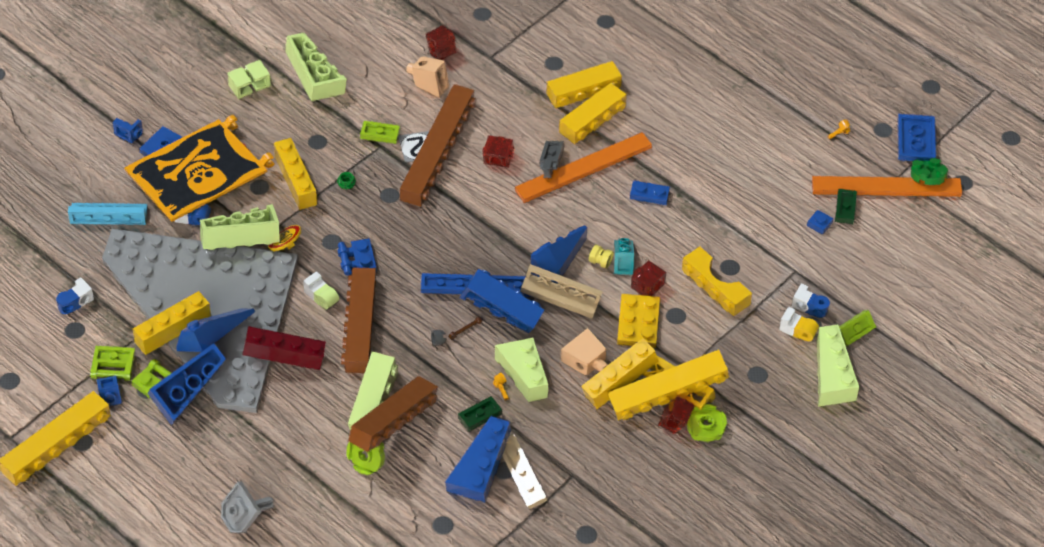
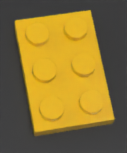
M621 294L617 345L633 346L644 338L652 348H656L660 297Z

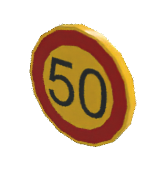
M291 225L279 232V242L268 245L271 251H279L286 247L289 250L295 246L293 242L301 235V227L299 225Z

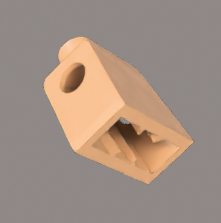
M423 56L415 64H408L406 71L413 75L417 87L439 98L449 88L445 61Z
M588 328L561 349V361L584 375H589L595 369L600 372L608 366L605 362L606 348Z

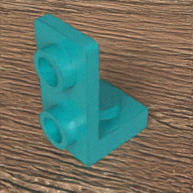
M628 238L614 240V274L633 275V241Z

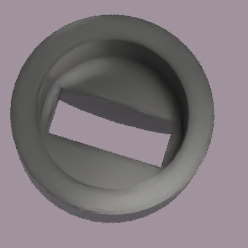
M432 330V344L434 346L444 344L447 338H443V335H446V333L442 330Z

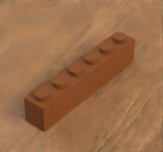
M352 268V275H348V287H351V290H347V302L350 303L345 308V317L348 318V321H344V333H347V337H343L342 347L345 349V353L341 354V365H345V373H365L371 351L376 268Z
M417 376L355 422L351 427L348 441L366 452L371 451L375 447L377 448L381 442L389 439L394 432L401 430L407 422H411L419 413L422 414L428 406H432L436 402L438 386Z

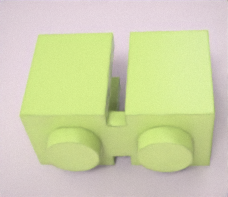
M260 60L246 65L244 69L241 67L227 73L228 85L238 99L253 93L249 86L250 84L256 92L271 86L270 74Z

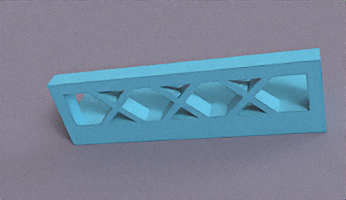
M72 203L68 208L70 224L146 225L148 205Z

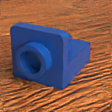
M119 118L113 121L114 135L131 144L137 138H140L143 133L142 121L139 119L133 125Z
M116 375L96 380L99 395L109 406L122 403Z

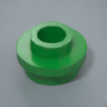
M343 172L339 175L337 184L342 189H351L356 184V178L350 172Z

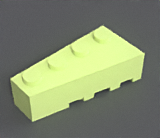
M305 33L287 36L285 52L310 100L315 101L345 94L346 77L337 72L338 69L327 61V57L317 50V46Z
M273 204L266 205V209L259 210L258 207L253 208L250 213L243 214L239 211L234 212L230 217L221 215L200 220V238L203 249L215 250L223 247L254 246L255 244L270 245L279 242V220Z
M839 325L819 327L817 337L818 407L856 401L859 385Z
M376 352L371 353L348 421L350 431L355 422L388 399L398 375V365H396L395 357Z

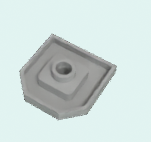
M238 481L222 502L221 518L230 532L245 533L261 511L274 507L272 497H266L254 501L244 483Z

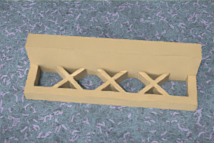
M531 264L520 290L522 293L591 319L594 316L603 292ZM531 272L538 274L540 277L532 275ZM587 294L596 296V299L588 296Z

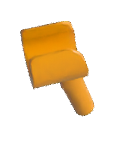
M847 119L839 122L840 128L829 134V139L838 134H848L850 132V124Z
M499 373L494 376L493 385L500 390L506 401L509 397L503 384L507 380L503 373Z

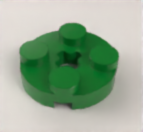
M937 158L923 161L914 160L910 176L916 182H919L920 179L925 181L926 185L942 184L945 178H948V168L941 164V160Z

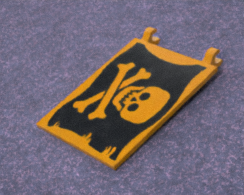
M230 115L225 122H221L218 119L124 167V170L168 219L173 222L267 172L266 168L273 167L275 163L271 160L274 156L270 152L264 154L258 160L230 131L238 128V125L235 123L237 118L234 115Z

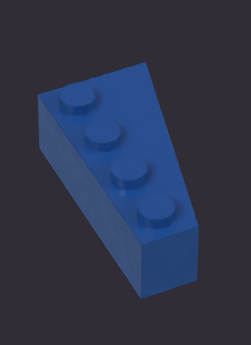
M478 269L459 298L463 300L469 298L474 301V306L480 309L481 307H486L492 315L500 318L504 316L507 323L530 333L544 312L541 305L536 301L528 300L520 291L512 290L504 281L491 277L492 275L488 271Z
M214 343L149 389V397L171 426L224 364L226 358Z
M490 416L445 481L447 492L485 503L511 433L509 421Z

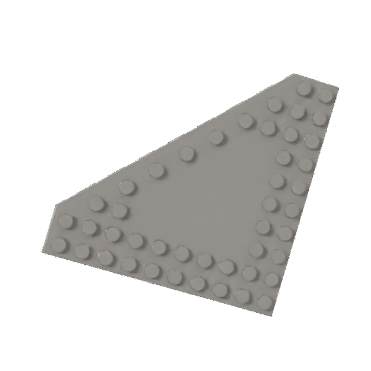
M111 229L102 257L103 263L111 270L119 284L126 289L127 294L134 303H137L147 319L154 317L198 291L210 303L211 317L241 308H252L255 310V313L214 343L226 360L203 387V390L213 399V403L217 408L257 413L271 361L242 355L248 326L279 332L298 262V254L242 246L208 250L203 249L201 241ZM179 336L168 342L169 347L184 364L201 353L177 351L176 346Z

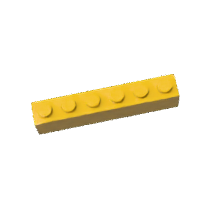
M716 350L610 391L608 396L617 419L626 420L636 413L647 412L654 406L668 404L672 399L686 397L690 392L704 390L714 383H722L729 378V373L720 350Z
M92 391L1 457L0 471L15 486L26 481L30 475L42 469L53 458H57L68 447L75 445L80 438L90 434L95 427L106 422L111 416L109 404L95 391Z

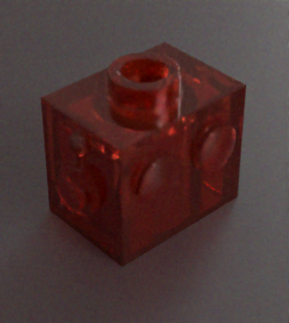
M444 25L425 34L429 54L435 59L443 60L457 52L456 38L453 31Z
M488 135L482 150L484 164L509 168L511 159L514 157L515 147L513 139Z
M648 260L641 268L638 267L635 270L631 279V288L643 296H653L665 285L667 272Z
M677 395L665 406L658 426L675 435L688 423L694 404Z

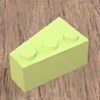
M528 338L495 345V360L502 365L505 373L513 379L516 387L527 401L531 402L548 398V382L534 339Z

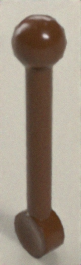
M476 317L473 322L456 332H451L448 337L453 340L458 334L475 324H481L483 321L482 317Z

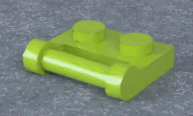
M95 346L90 372L91 379L116 375L118 379L131 381L136 353L135 348ZM99 366L125 368V371L99 370Z
M157 359L151 360L149 365L131 381L132 386L148 398H150L148 395L149 389L161 381L153 373L156 371L165 378L171 374L170 371L160 365L161 363Z

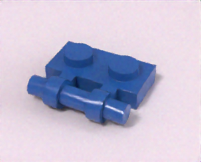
M370 238L351 241L350 248L346 247L345 242L338 243L337 252L342 261L340 265L346 276L352 274V268H376L377 272ZM353 256L354 261H350L349 257Z

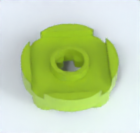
M705 404L702 410L694 407V410L691 413L689 412L686 422L687 430L694 440L705 442L721 439L727 425L725 414L710 404ZM704 420H708V423L712 424L704 425L702 423H704Z
M351 442L347 445V458L349 461L352 460L353 468L361 474L369 475L377 472L385 462L383 442L377 448L375 447L367 452L368 458L363 453V449Z

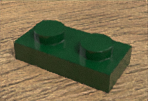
M838 189L835 222L854 223L857 191Z
M490 396L458 413V419L470 432L485 424L490 416L498 417L501 415L502 408Z

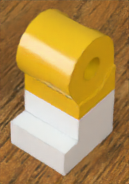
M788 307L781 318L779 330L798 339L812 341L819 329V325L815 320L800 316L795 313V309Z

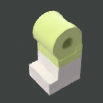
M317 271L303 281L304 293L322 308L327 310L339 301L337 292L321 279V275Z

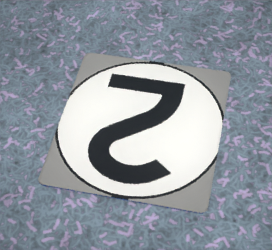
M429 131L398 136L405 162L415 160Z

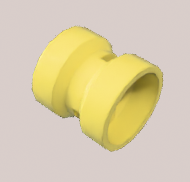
M596 244L590 252L589 262L593 264L598 263L601 267L607 269L613 260L614 251L604 250L602 246Z

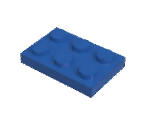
M898 114V160L923 161L936 158L935 116Z

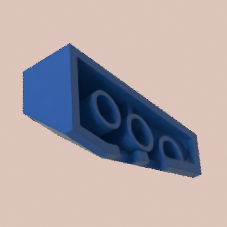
M584 225L569 232L565 238L562 236L558 237L553 244L550 242L545 243L531 254V265L563 276L587 239V226ZM531 272L532 275L540 277L538 274Z
M241 308L189 322L187 327L180 333L176 346L177 351H204L255 313V310L252 308Z

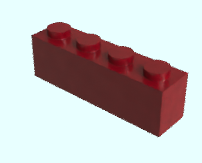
M248 326L242 355L320 370L326 341Z

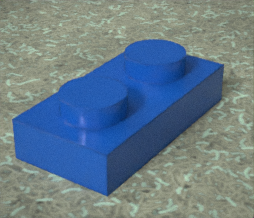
M633 180L630 199L667 205L670 186Z

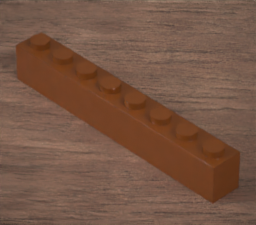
M456 84L451 88L400 187V201L421 207L424 200L428 199L430 188L434 187L437 174L442 172L444 160H448L450 149L455 146L457 135L461 134L463 123L469 118L470 109L475 107L476 98H474L473 89Z

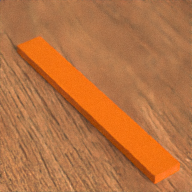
M641 132L557 168V170H553L551 178H544L543 174L515 186V192L523 203L529 202L652 148V144L644 133Z
M812 176V192L819 195H837L838 189L857 191V195L961 197L962 195L960 178H945L942 184L926 185L925 181L919 179V182H916L911 177Z

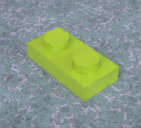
M364 120L360 139L396 144L400 126Z
M869 310L862 311L839 326L845 346L850 345L876 328Z

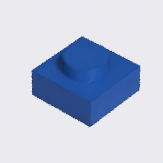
M817 210L808 220L807 226L823 235L833 223V218Z

